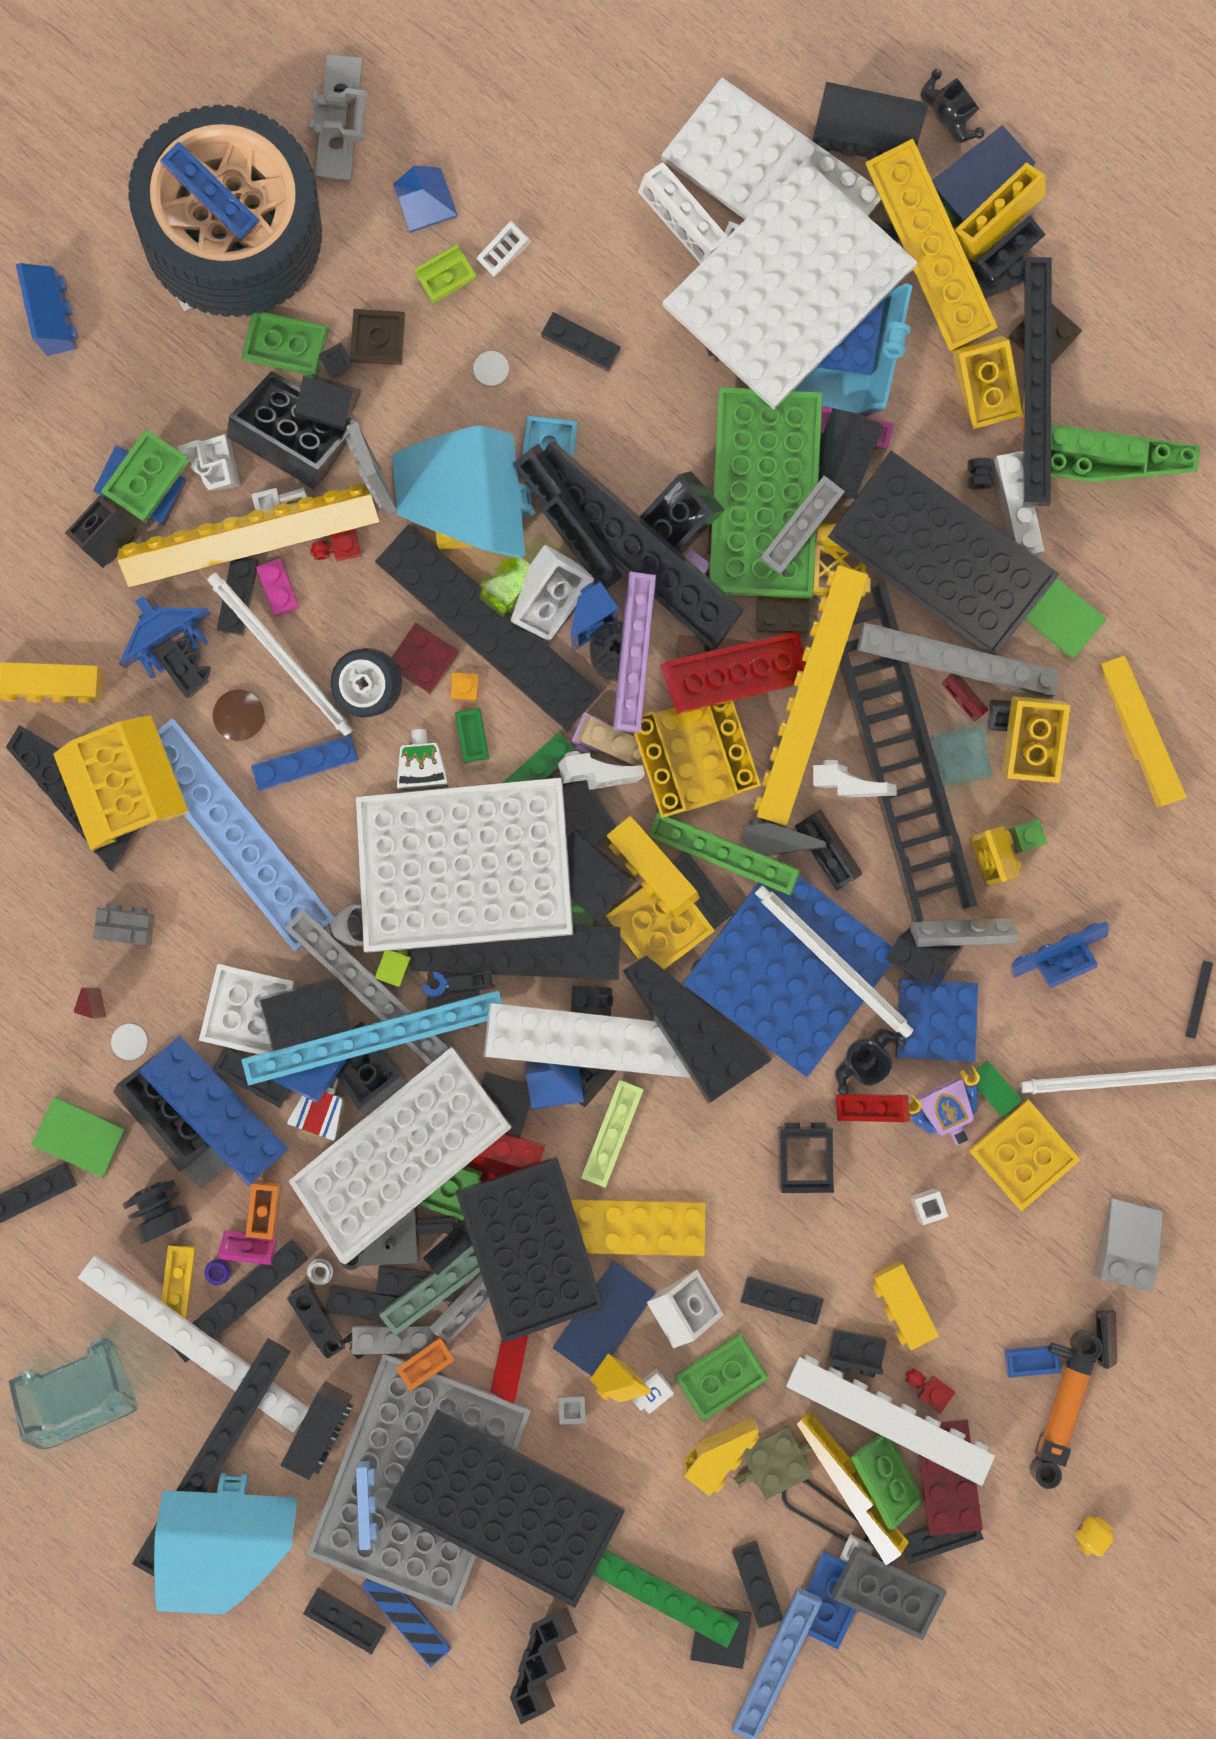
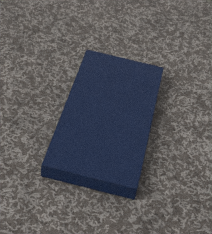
M1001 125L936 176L932 182L943 205L962 224L1026 162L1031 166H1034L1036 162L1008 130Z
M614 1260L597 1283L604 1308L572 1319L553 1345L554 1350L590 1376H593L607 1354L613 1355L648 1305L647 1301L656 1293L655 1289Z

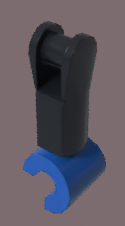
M494 971L448 975V979H445L438 972H433L434 980L439 983V987L431 989L428 985H422L426 996L435 999L444 995L446 989H449L450 993L495 988V984H492ZM481 976L482 985L474 986L473 977Z

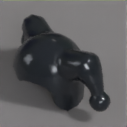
M934 69L931 73V78L922 88L921 100L929 103V106L934 108L937 119L949 128L957 142L964 143L974 138H983L985 131L982 127L976 128L975 131L967 130L966 128L967 120L979 110L975 101L958 78L948 83L941 90L935 89V83L941 78L942 72L940 69Z
M879 1029L870 1038H862L853 1042L846 1051L845 1060L835 1070L839 1094L846 1095L849 1092L846 1081L851 1076H854L863 1085L868 1086L878 1084L889 1075L893 1063L891 1056L885 1049L886 1045L896 1043L899 1047H903L907 1043L906 1038L897 1036L887 1029Z

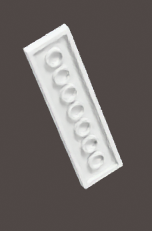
M493 1003L489 1005L484 1057L690 1078L686 1068L655 1021Z

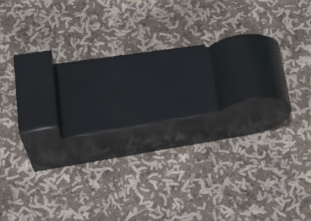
M309 1280L290 1292L287 1300L322 1354L329 1359L345 1349V1343L342 1341L343 1338L335 1328L317 1296L312 1282Z

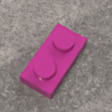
M280 558L256 567L275 617L300 608Z
M224 1231L218 1253L219 1259L272 1265L277 1243L276 1236L269 1240L245 1237L246 1233Z

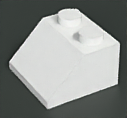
M694 1270L662 1289L647 1301L648 1306L673 1348L694 1341L724 1315L698 1270Z

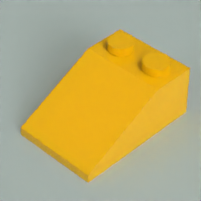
M998 336L962 346L952 351L957 379L973 430L1023 416L1009 339Z
M1004 826L969 838L986 886L1002 883L1021 875L1019 871L1022 869L1020 859L1017 855L1013 854L1011 848L1013 839L1008 830L1005 831Z

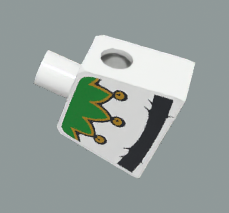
M426 729L411 730L412 745L400 747L397 788L399 790L449 786L439 745L437 743H427Z

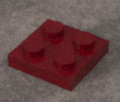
M415 622L391 658L397 664L403 677L431 694L459 651Z

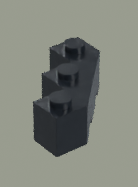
M567 1607L532 1624L528 1646L524 1650L518 1669V1679L510 1696L520 1724L536 1718L555 1707L545 1681L566 1670L556 1644L578 1633Z

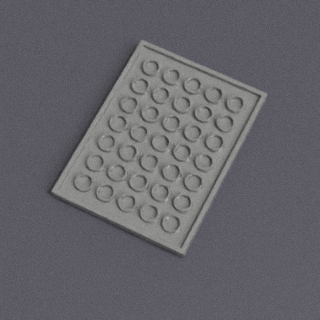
M383 1354L306 1555L455 1613L476 1555L387 1509L386 1505L436 1409L516 1451L532 1408L517 1402H509L488 1391L439 1372L410 1392L396 1370L397 1367L408 1360L392 1354ZM359 1461H370V1469H375V1486H371V1494L376 1496L377 1507L376 1513H372L373 1523H377L378 1537L377 1540H373L371 1549L359 1550L356 1467Z

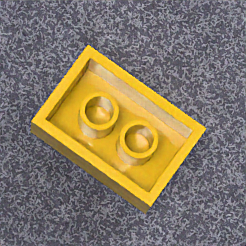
M1012 696L1002 774L1006 778L1053 783L1060 782L1071 705L1060 700Z

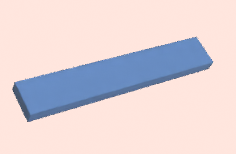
M797 1587L732 1724V1732L747 1739H758L822 1604L821 1597Z

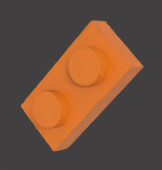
M439 1338L397 1367L396 1370L411 1392L455 1360L441 1338Z

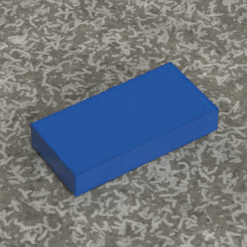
M1049 1345L1004 1349L1006 1372L1009 1378L1061 1373L1060 1357L1048 1351Z

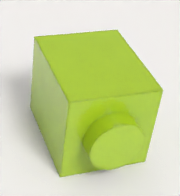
M385 950L375 978L402 987L411 964V957L407 956L408 950Z

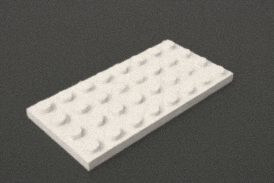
M724 78L719 80L661 155L663 162L743 219H746L805 159L868 217L871 216L881 203L874 184Z
M451 1047L291 1178L289 1183L339 1261L347 1264L512 1127L457 1051Z

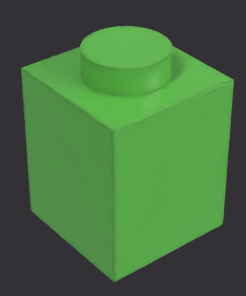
M1040 819L1008 829L1013 839L1016 854L1048 844Z

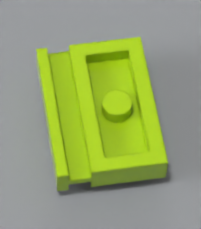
M458 244L413 269L414 274L419 279L432 304L477 279L475 272L461 252Z

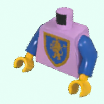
M972 1067L973 1072L968 1076L964 1070L960 1071L964 1083L962 1079L956 1078L917 1098L912 1094L913 1100L909 1104V1112L915 1125L930 1134L936 1133L939 1136L950 1133L955 1145L969 1140L970 1138L964 1125L974 1121L973 1114L977 1111V1083L980 1080V1076L975 1067Z

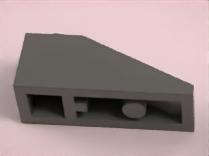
M765 819L749 821L750 826H743L746 847L767 856L827 848V842L772 823H765Z

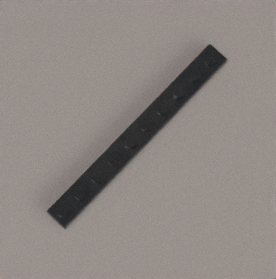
M1026 257L1024 261L1023 506H1049L1051 503L1052 257Z
M267 1338L176 1491L207 1492L291 1352L289 1349ZM157 1522L132 1565L154 1577V1549Z

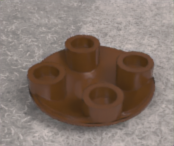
M232 690L223 694L217 700L213 709V722L217 731L225 738L235 742L247 740L256 735L264 724V708L260 700L251 692Z

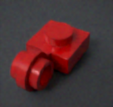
M355 529L331 534L332 545H327L326 541H317L311 544L312 548L310 549L311 556H314L315 560L327 559L330 557L329 553L334 552L337 562L362 556Z
M915 1368L911 1372L908 1370L905 1374L907 1378L904 1381L917 1391L920 1387L923 1388L918 1394V1398L940 1414L956 1393L934 1375L925 1383L924 1381L927 1377Z

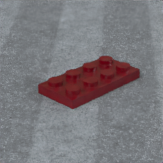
M967 1419L941 1422L939 1428L947 1432L953 1428L965 1434L964 1440L971 1443ZM918 1454L929 1535L983 1530L977 1483Z

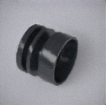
M624 621L606 622L598 627L591 637L590 659L592 666L597 674L606 680L618 682L620 654L612 650L613 644L621 647Z
M174 1179L167 1182H157L134 1193L126 1202L122 1203L124 1209L134 1205L138 1208V1211L128 1215L129 1219L138 1217L143 1219V1222L134 1228L140 1245L193 1220L186 1204L173 1207L171 1203L181 1195L180 1191L170 1196L166 1192L167 1189L177 1185Z

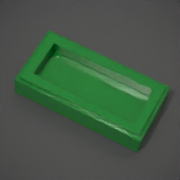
M476 708L455 712L463 763L489 760L481 709Z
M988 1060L976 1069L980 1076V1080L977 1083L978 1091L1000 1117L1003 1118L1022 1101Z

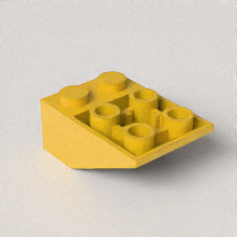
M753 1417L748 1418L697 1442L682 1462L684 1477L709 1497L714 1491L719 1492L726 1482L724 1477L730 1469L734 1471L740 1465L743 1459L741 1457L746 1448L751 1449L759 1438L757 1435L759 1430Z

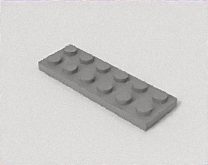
M355 422L348 425L347 429L350 435L345 436L355 460H357L355 464L361 478L380 510L385 509L388 516L397 513L380 465L358 423Z

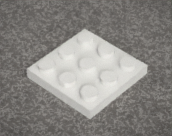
M217 964L199 1041L255 1054L273 1051L270 1046L258 998L294 988L295 981Z

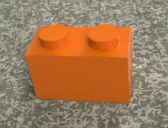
M260 1180L252 1183L245 1237L272 1240L276 1236L282 1183Z

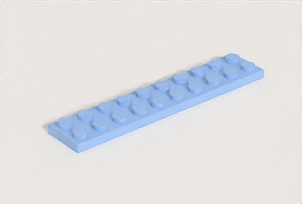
M172 718L158 729V733L189 810L184 816L294 952L298 951L303 945L285 929L298 913L304 909L324 929L330 925L334 915L178 722Z

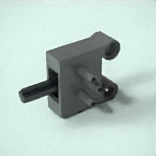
M416 1206L358 1254V1262H348L347 1264L340 1262V1265L346 1270H355L359 1266L418 1263L420 1260L419 1234L451 1233L455 1229L454 1217L418 1219Z

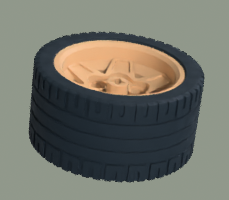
M219 104L213 105L214 107H209V105L201 106L202 108L200 109L196 107L190 109L189 112L179 113V116H173L168 119L167 123L161 124L157 131L154 130L150 134V138L146 139L143 143V148L139 149L137 158L133 162V169L130 172L131 180H129L128 198L132 218L152 271L165 289H168L169 293L174 297L177 296L178 300L184 304L187 303L188 306L194 309L198 308L201 312H210L211 315L216 316L220 314L223 317H230V315L241 317V315L251 316L256 312L257 314L263 313L266 309L270 310L275 308V305L284 303L285 299L291 298L295 291L298 292L302 284L308 280V275L314 270V264L317 263L318 254L321 249L320 243H322V225L313 168L300 143L296 142V138L291 133L289 134L285 127L279 126L278 122L274 119L270 120L268 116L262 113L258 114L255 110H246L245 107L241 106L236 108L233 105L221 106ZM178 141L228 190L234 186L240 187L239 190L230 192L246 207L252 204L258 205L256 209L249 210L259 219V223L241 241L160 163V159ZM251 177L257 179L258 181H252ZM188 191L190 193V196L184 197L186 192ZM275 209L273 222L269 226L264 218L267 212ZM200 216L208 217L204 221L196 220ZM191 229L200 234L199 243L195 242L185 230ZM218 234L226 235L222 239L215 238ZM234 242L247 247L238 251H230Z

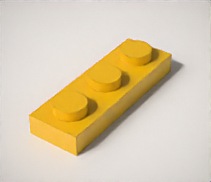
M169 1244L161 1302L188 1320L196 1247Z

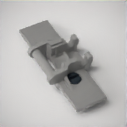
M327 55L323 96L318 95L316 91L311 92V102L315 105L314 120L309 119L308 129L312 134L319 136L316 178L351 181L354 146L356 141L361 142L365 139L363 123L365 102L369 98V93L360 90L363 58ZM355 104L353 130L346 129L348 105ZM339 137L344 141L343 146L340 149H332L330 147L331 140Z

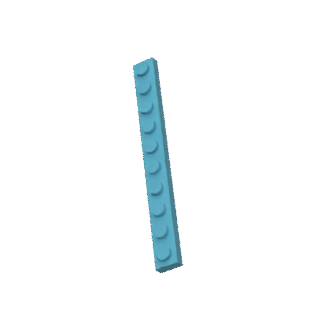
M499 990L347 1030L280 1050L243 1058L241 1061L247 1083L252 1085L488 1021L490 1003L502 1004Z

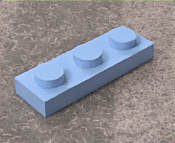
M359 1461L356 1467L359 1550L371 1549L373 1540H377L378 1537L377 1523H373L372 1513H376L377 1507L376 1496L371 1494V1486H375V1469H370V1461Z

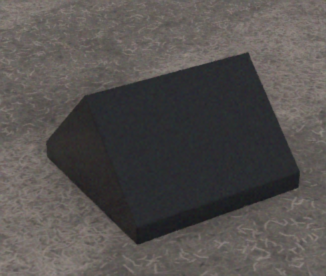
M305 375L302 379L295 415L344 430L361 394V389L323 377Z

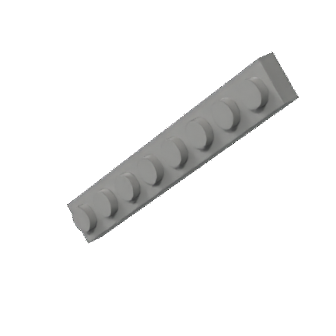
M868 623L861 625L857 647L859 651L1048 698L1056 695L1059 671Z
M302 909L285 927L300 944L382 1021L413 1013L307 911ZM437 1035L406 1043L428 1065L450 1049Z

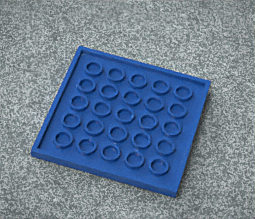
M799 876L791 895L764 885L769 891H773L873 988L891 966L885 960L892 949L890 944L801 876ZM757 882L682 984L802 1075L808 1077L864 1000L761 903V899L755 894V891L764 884Z

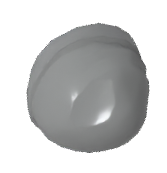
M349 905L334 916L330 922L329 931L336 940L352 946L364 945L362 905Z

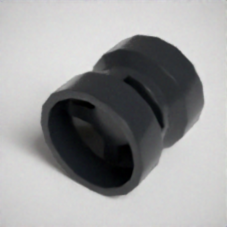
M974 458L967 461V470L971 473L967 479V487L969 489L983 490L994 486V478L990 473L993 469V459Z

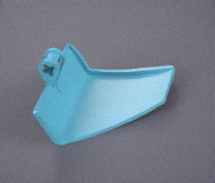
M905 283L893 289L884 299L871 376L816 367L793 391L822 393V406L865 417L884 410L888 401L896 360L906 354L905 341L906 337L910 334L911 327L904 323L912 285Z
M472 426L422 441L392 455L397 515L485 551L516 558L524 557L525 546L522 518L533 516L535 514V507L532 506L531 496L533 495V490L531 487L518 483L517 469L513 465L516 461L513 434L486 426Z
M222 1472L219 1477L217 1493L163 1491L155 1531L154 1574L156 1610L162 1612L223 1615L237 1605L271 1573L292 1548L297 1498L246 1495L248 1474L227 1476V1473Z

